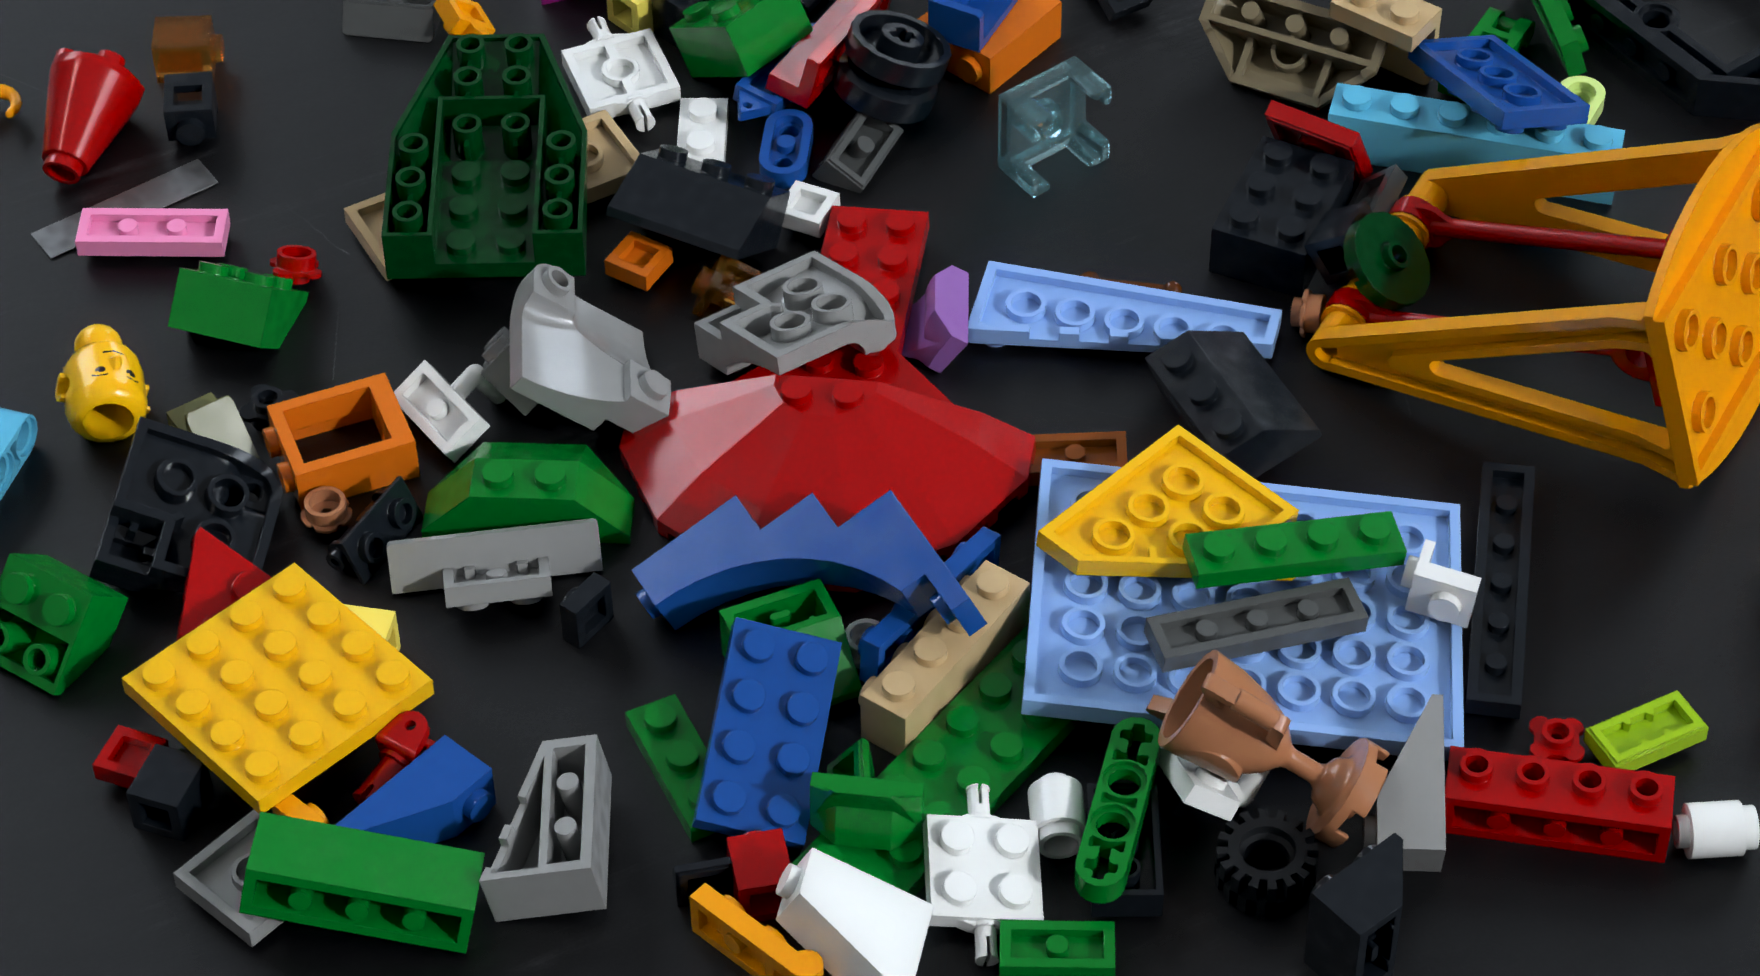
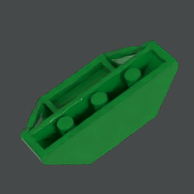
M483 442L428 492L421 532L422 537L594 518L598 521L600 543L630 544L635 498L587 445Z

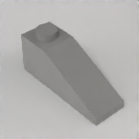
M1431 695L1382 786L1375 802L1373 816L1367 815L1363 818V849L1371 844L1377 846L1394 833L1403 839V871L1441 872L1446 853L1443 695Z

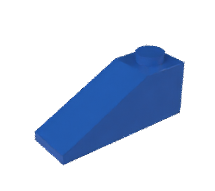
M444 735L336 825L434 844L457 837L472 823L483 820L496 804L492 768Z

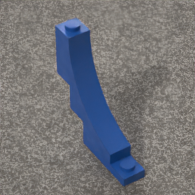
M891 490L839 527L836 526L813 492L762 529H760L756 521L735 495L632 569V572L643 587L635 593L641 604L653 619L662 614L675 630L697 616L725 602L747 594L775 587L800 585L819 578L823 584L851 587L877 594L903 606L919 617L935 606L947 625L957 619L969 636L987 624L964 589Z

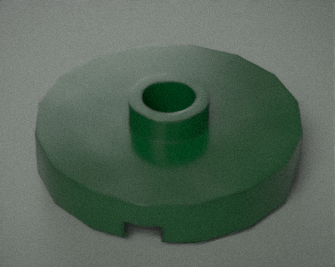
M1384 211L1372 212L1348 228L1343 241L1344 261L1348 271L1352 268L1354 269L1355 275L1359 279L1354 283L1360 293L1378 307L1395 311L1413 305L1426 294L1430 283V263L1423 244L1413 229L1399 217Z

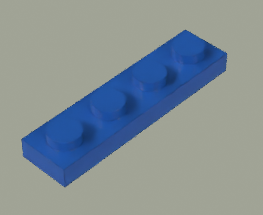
M983 526L967 542L963 541L955 548L952 556L944 563L958 583L964 576H971L985 560L999 566L1001 534ZM895 603L891 612L876 626L868 627L858 644V654L860 655L859 680L866 682L871 676H878L891 662L892 656L899 645L905 642L909 643L922 629L924 621L929 613L935 609V606L919 617Z

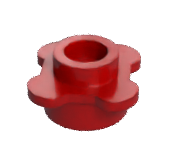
M285 245L277 249V256L270 259V266L274 267L273 275L294 279L293 285L307 284L310 282V279L322 277V270L317 269L319 267V261L316 260L317 252L310 247Z
M1537 716L1529 722L1528 729L1534 735V742L1530 745L1529 749L1530 755L1575 763L1580 762L1584 758L1585 749L1580 745L1579 738L1583 734L1584 726L1579 720L1575 718H1566L1565 720L1561 718L1547 719L1544 716Z

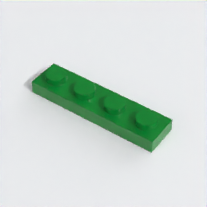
M1392 511L1185 534L1182 547L1196 589L1404 565L1407 553Z

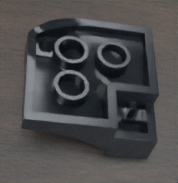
M140 416L101 534L89 577L139 594L141 589L184 593L192 554V539L200 526L262 570L283 494L282 485L278 477L262 460L239 448ZM250 493L255 494L259 501H250Z

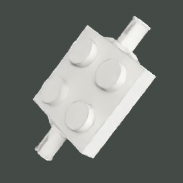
M597 16L598 24L595 18L590 19L587 23V29L593 39L584 45L561 50L562 65L587 116L605 109L612 118L630 114L637 130L645 132V126L648 131L651 130L656 121L649 108L681 100L680 85L651 28L632 33L612 34L603 17Z
M978 783L966 787L968 814L962 816L927 814L923 822L926 901L934 905L929 926L956 927L968 933H973L975 939V963L983 966L986 960V966H993L999 962L997 935L1000 934V920H1044L1039 836L1036 820L1008 819L991 815L989 804L990 788L986 784H981L978 791Z

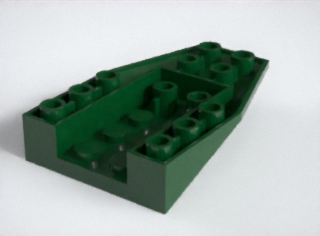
M545 34L448 35L391 133L381 234L387 279L525 277L538 264L542 263L560 267L571 276H586L588 134Z

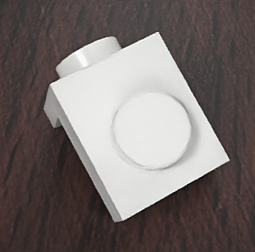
M1425 539L1420 557L1409 555L1400 586L1410 588L1405 610L1434 618L1438 621L1468 628L1481 577L1431 563L1436 542Z

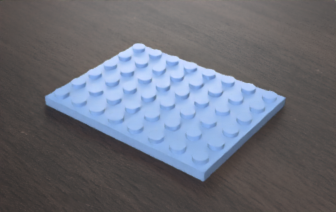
M1042 458L1021 714L1115 725L1126 718L1142 717L1151 720L1160 729L1163 721L1146 711L1153 695L1174 699L1179 688L1195 666L1162 673L1144 634L1147 617L1349 577L1369 616L1366 631L1232 658L1230 660L1246 671L1273 698L1283 714L1291 720L1289 728L1292 744L1346 750L1356 740L1367 738L1390 753L1389 755L1399 756L1431 695L1437 694L1443 695L1444 761H1448L1450 746L1464 747L1462 627L1405 610L1410 588L1400 586L1409 555L1420 557L1425 539L1436 542L1431 563L1461 572L1460 504L1260 482L1299 510L1297 521L1392 511L1407 550L1404 565L1296 577L1292 581L1269 580L1196 589L1193 578L1075 575L1036 546L1038 531L1121 468L1118 466Z

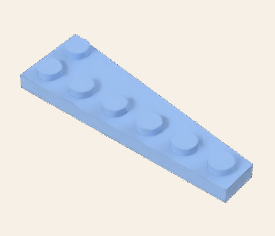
M988 261L968 320V343L985 344L994 348L1015 345L1153 353L1188 330L1244 332L1263 358L1272 359L1281 326L1282 310Z

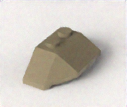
M1205 0L1199 16V21L1231 84L1316 110H1320L1332 102L1337 83L1361 85L1377 75L1388 43L1330 18V9L1299 0Z

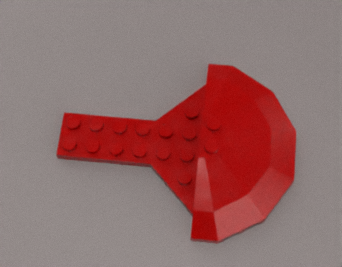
M833 205L831 208L820 254L871 283L889 302L894 312L897 336L884 350L865 355L852 346L845 345L780 376L758 366L730 382L676 390L671 392L669 416L634 433L624 429L619 445L621 461L625 469L629 470L636 483L637 492L642 502L646 503L653 517L654 526L660 535L668 540L673 536L677 538L735 495L756 521L760 529H762L813 492L836 526L839 527L891 490L939 557L942 556L943 560L946 561L952 556L955 548L961 542H967L983 526L989 529L998 521V512L1012 499L1020 500L1029 492L1031 466L1034 464L1036 453L1035 436L985 413L953 404L902 356L930 227L929 212ZM824 584L827 591L845 593L863 591L851 587ZM797 585L783 586V587H784V588H790V587H794V586H797Z

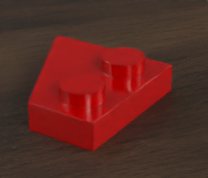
M201 526L192 539V554L189 573L185 582L184 604L179 620L176 641L272 578Z

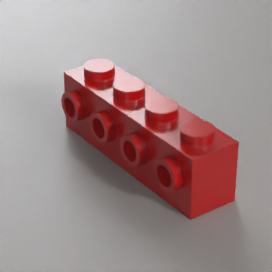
M1450 746L1445 779L1446 833L1665 863L1672 830L1676 776L1657 774L1645 770L1635 771L1598 766L1593 763H1575L1546 759L1535 755L1524 756L1487 751L1481 748Z

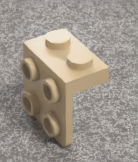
M1332 0L1330 2V18L1388 43L1380 67L1421 85H1426L1433 79L1426 76L1424 70L1408 59V52L1411 53L1424 39L1439 38L1442 8L1424 0Z

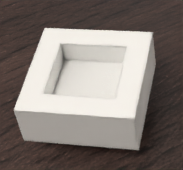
M796 180L789 189L790 196L782 227L820 238L827 228L832 205L841 206L840 193Z

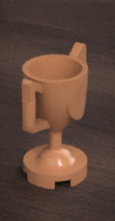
M1218 650L1210 651L1196 664L1179 688L1174 699L1153 695L1146 708L1147 712L1163 721L1158 735L1160 747L1228 781L1237 783L1241 774L1263 773L1278 767L1286 768L1308 781L1312 787L1311 799L1313 803L1307 817L1306 829L1310 828L1315 834L1316 840L1331 848L1340 846L1349 838L1348 834L1338 829L1346 819L1352 818L1355 814L1363 818L1367 816L1388 774V770L1377 764L1376 761H1384L1390 753L1367 738L1356 740L1339 758H1333L1326 764L1318 763L1295 749L1292 745L1289 728L1291 720L1283 714L1273 698L1246 671Z

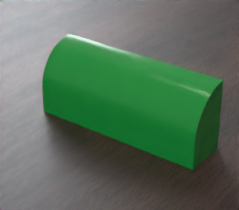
M260 812L246 866L239 913L466 954L485 853Z

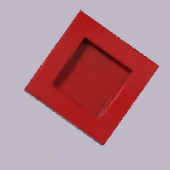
M118 724L92 764L95 778L129 789L155 744L169 747L167 739Z

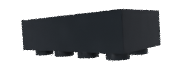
M1087 783V819L1097 783ZM1112 783L1109 786L1113 792L1120 795L1134 794L1139 790V786L1135 783ZM1153 783L1125 890L1115 901L1105 904L1091 902V917L1163 916L1164 889L1157 783ZM1106 823L1097 829L1102 836L1111 839L1123 837L1128 832L1123 825L1118 823ZM1100 857L1099 868L1093 878H1104V875L1108 873L1109 859Z

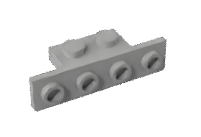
M594 518L389 541L386 545L392 594L444 589L446 608L458 607V609L463 611H477L486 608L489 603L511 601L516 605L534 604L539 602L542 597L553 596L551 576L603 570L598 521Z

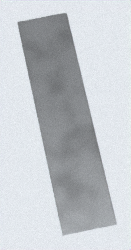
M196 159L89 208H164L219 182L202 162ZM82 211L31 233L50 259L76 248L75 239Z

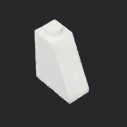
M813 847L797 865L792 863L787 865L776 887V895L782 897L776 921L804 949L817 952L823 959L824 968L832 976H916L934 908L933 904Z

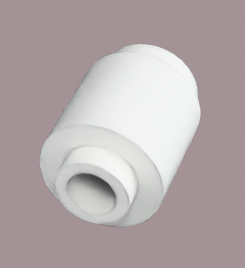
M1057 772L1046 774L1033 782L1028 788L1030 820H1036L1039 851L1042 855L1052 859L1069 858L1078 853L1086 826L1083 787L1077 779L1066 774Z
M1740 800L1684 803L1681 814L1674 815L1672 819L1674 845L1677 849L1683 848L1688 859L1744 856L1746 850H1756L1759 846L1760 827L1757 810L1753 804L1742 805Z

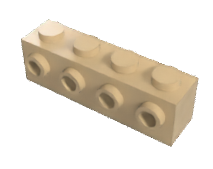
M987 560L971 576H964L959 581V584L987 624L969 636L957 619L947 625L937 609L932 610L924 621L922 629L909 643L900 644L887 667L878 676H871L863 685L858 697L861 709V737L898 756L1028 624L1030 582Z

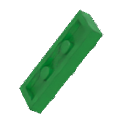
M676 694L626 711V726L690 841L694 842L715 834V832L692 827L707 748Z

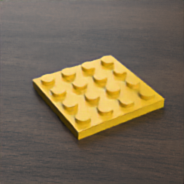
M295 562L121 678L124 692L259 814L260 812L270 810L374 737L397 715L405 711H411L434 695L433 680Z

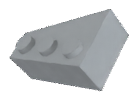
M597 734L542 741L517 796L520 802L511 824L504 825L498 838L501 847L491 868L485 867L479 880L496 922L607 909L612 774Z

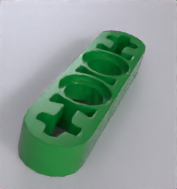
M1142 717L1123 719L1112 730L1077 854L1075 888L1081 897L1092 903L1105 904L1119 898L1125 890L1161 752V747L1158 744L1160 731L1158 726L1151 720ZM1133 741L1143 742L1139 746L1137 762L1128 759V748L1132 746ZM1118 780H1129L1137 784L1139 790L1134 794L1120 795L1113 792L1109 786ZM1106 823H1118L1123 825L1128 832L1123 837L1111 839L1102 836L1097 829ZM1100 857L1109 859L1108 873L1104 875V878H1093L1097 874Z

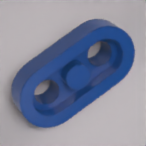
M783 109L772 113L765 122L759 153V172L761 175L773 178L775 180V187L782 189L790 188L796 180L802 182L807 176L813 144V122L809 115L796 109Z

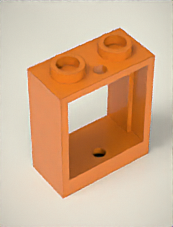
M385 372L267 406L270 427L262 429L265 446L271 459L279 456L281 463H277L276 467L285 494L294 492L301 511L305 509L304 499L306 495L318 487H336L344 493L345 498L389 486L398 476H402L404 481L420 477L416 441ZM373 418L382 441L307 463L303 462L295 442L296 440Z

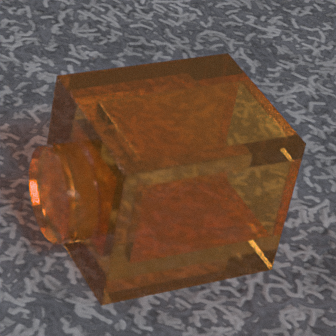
M212 15L155 17L151 50L157 82L164 83L165 74L212 71L214 79L216 62L224 61V40L222 34H215Z

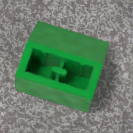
M199 261L198 269L179 268L168 327L257 348L279 349L305 306L309 292L292 288L294 279L278 277L268 273L248 272L247 268L225 263L215 264Z
M10 553L0 577V667L52 695H61L110 647L129 597L48 555Z
M820 578L719 610L721 647L724 658L726 657L731 627L736 617L841 642L842 646L831 706L859 697L862 686L841 615Z

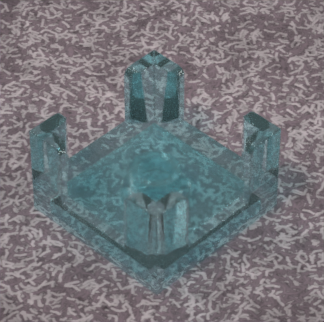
M1073 56L999 94L998 167L1032 198H1035L1050 189V183L1031 167L1039 161L1064 148L1070 150L1089 167L1109 158L1108 139L1085 120L1086 94L1094 100L1099 99L1106 105L1111 102L1112 86L1079 58Z

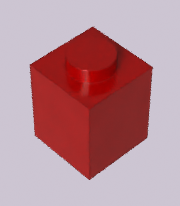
M782 828L766 831L755 830L743 835L726 837L727 856L730 857L732 863L734 898L743 906L746 913L758 922L776 919L782 897L776 895V887L783 871L790 863Z

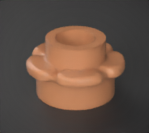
M1305 289L1302 297L1293 298L1290 323L1291 327H1300L1299 333L1302 338H1306L1307 333L1314 334L1320 326V317L1327 304L1326 295L1313 294L1312 290Z
M322 486L313 489L306 495L304 499L305 509L301 511L300 515L301 521L306 527H313L317 533L331 534L340 530L342 526H346L350 522L353 512L348 507V499L345 498L344 493L340 489L332 486Z

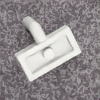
M424 360L394 391V394L401 409L455 463L490 427L485 419L465 399L475 389H478L495 404L504 402L506 398L481 375L483 367L479 364L468 366L450 384L431 364Z
M1161 747L1159 766L1182 802L1227 821L1232 820L1239 807L1244 808L1252 803L1270 772L1269 770L1263 773L1242 774L1238 782L1233 783Z

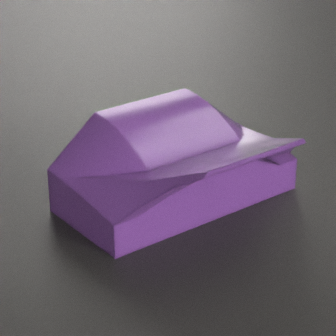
M951 265L933 276L927 286L926 293L912 305L902 356L917 359L928 368L941 373L968 345V272Z

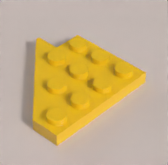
M1178 424L1038 531L1036 546L1075 575L1192 578L1182 549L1185 534L1297 522L1299 510ZM1295 578L1277 579L1276 581H1292Z

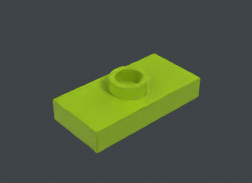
M1676 690L1586 728L1583 741L1603 766L1637 770L1705 741L1709 727L1681 693Z

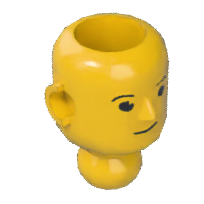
M104 324L89 325L82 329L75 338V353L72 354L65 364L63 373L58 375L55 398L57 402L64 403L65 414L71 428L84 439L97 443L123 440L134 434L140 416L146 418V414L151 410L150 406H147L149 385H145L144 373L137 355L126 345L122 344L118 332Z

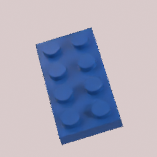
M1495 35L1424 39L1411 53L1408 52V59L1424 70L1426 76L1437 80L1447 88L1448 93L1459 97L1471 107L1473 112L1481 114L1494 124L1495 129L1500 132L1520 134L1524 132L1525 128L1537 127L1560 131L1566 129L1567 125L1587 124L1590 109L1588 103Z
M739 617L735 618L731 627L692 827L728 836L743 835L755 830L766 831L782 828L787 850L801 852L805 845L810 819L812 772H818L841 652V642Z

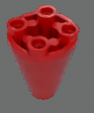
M68 48L57 50L48 77L42 159L44 161L42 169L51 179L64 184L79 182L80 177L89 172L138 109L145 88L124 67L126 61L120 54L111 50H100L98 54L74 51Z

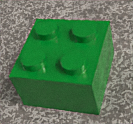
M800 0L702 1L683 11L684 18L669 28L691 77H749L813 31Z

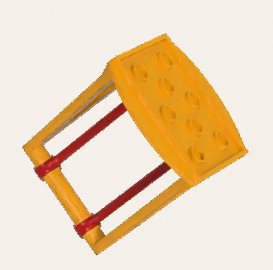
M1760 123L1752 125L1740 133L1713 139L1428 169L1422 173L1410 193L1396 200L1388 212L1399 217L1413 229L1423 244L1424 249L1428 247H1441L1448 240L1457 238L1575 250L1655 272L1647 302L1446 317L1394 311L1378 307L1360 293L1354 283L1359 279L1354 278L1349 281L1347 286H1343L1333 293L1320 317V326L1306 346L1308 358L1321 369L1633 461L1672 479L1678 484L1679 488L1690 489L1694 486H1699L1731 452L1760 404ZM1697 183L1669 234L1563 206L1545 199ZM1557 352H1579L1610 356L1614 364L1624 373L1635 379L1650 382L1655 406L1663 408L1667 428L1457 367L1443 361Z

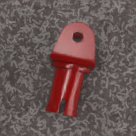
M417 711L400 713L376 735L375 741L380 750L379 757L381 760L359 789L355 790L352 794L359 805L421 755V751L427 750L436 742L435 740L428 739L430 727L424 715ZM415 726L414 729L408 730L409 727Z

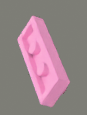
M82 208L75 239L78 256L224 257L231 224L229 210Z

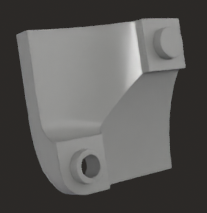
M815 250L733 286L735 305L694 322L699 358L726 375L745 371L751 364H754L780 376L845 345H850L865 355L882 351L897 336L894 312L886 298L871 283Z
M544 263L538 264L524 277L516 290L510 315V389L593 431L605 420H608L634 433L669 416L671 380L665 378L659 372L651 370L645 353L643 331L578 298L575 295L574 277L567 274L560 267Z

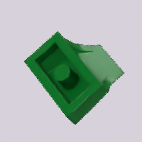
M812 772L810 781V825L834 845L891 851L922 836L924 783Z

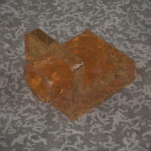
M720 255L712 269L706 266L702 267L692 286L691 293L697 295L692 314L701 317L711 302L724 309L735 305L733 286L758 276L762 272L739 260Z

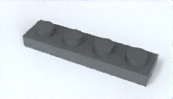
M1349 577L1147 617L1144 634L1162 673L1196 666L1212 650H1218L1228 659L1364 632L1366 631L1369 616Z

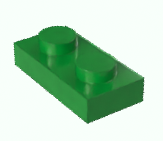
M1000 920L999 976H1115V921Z

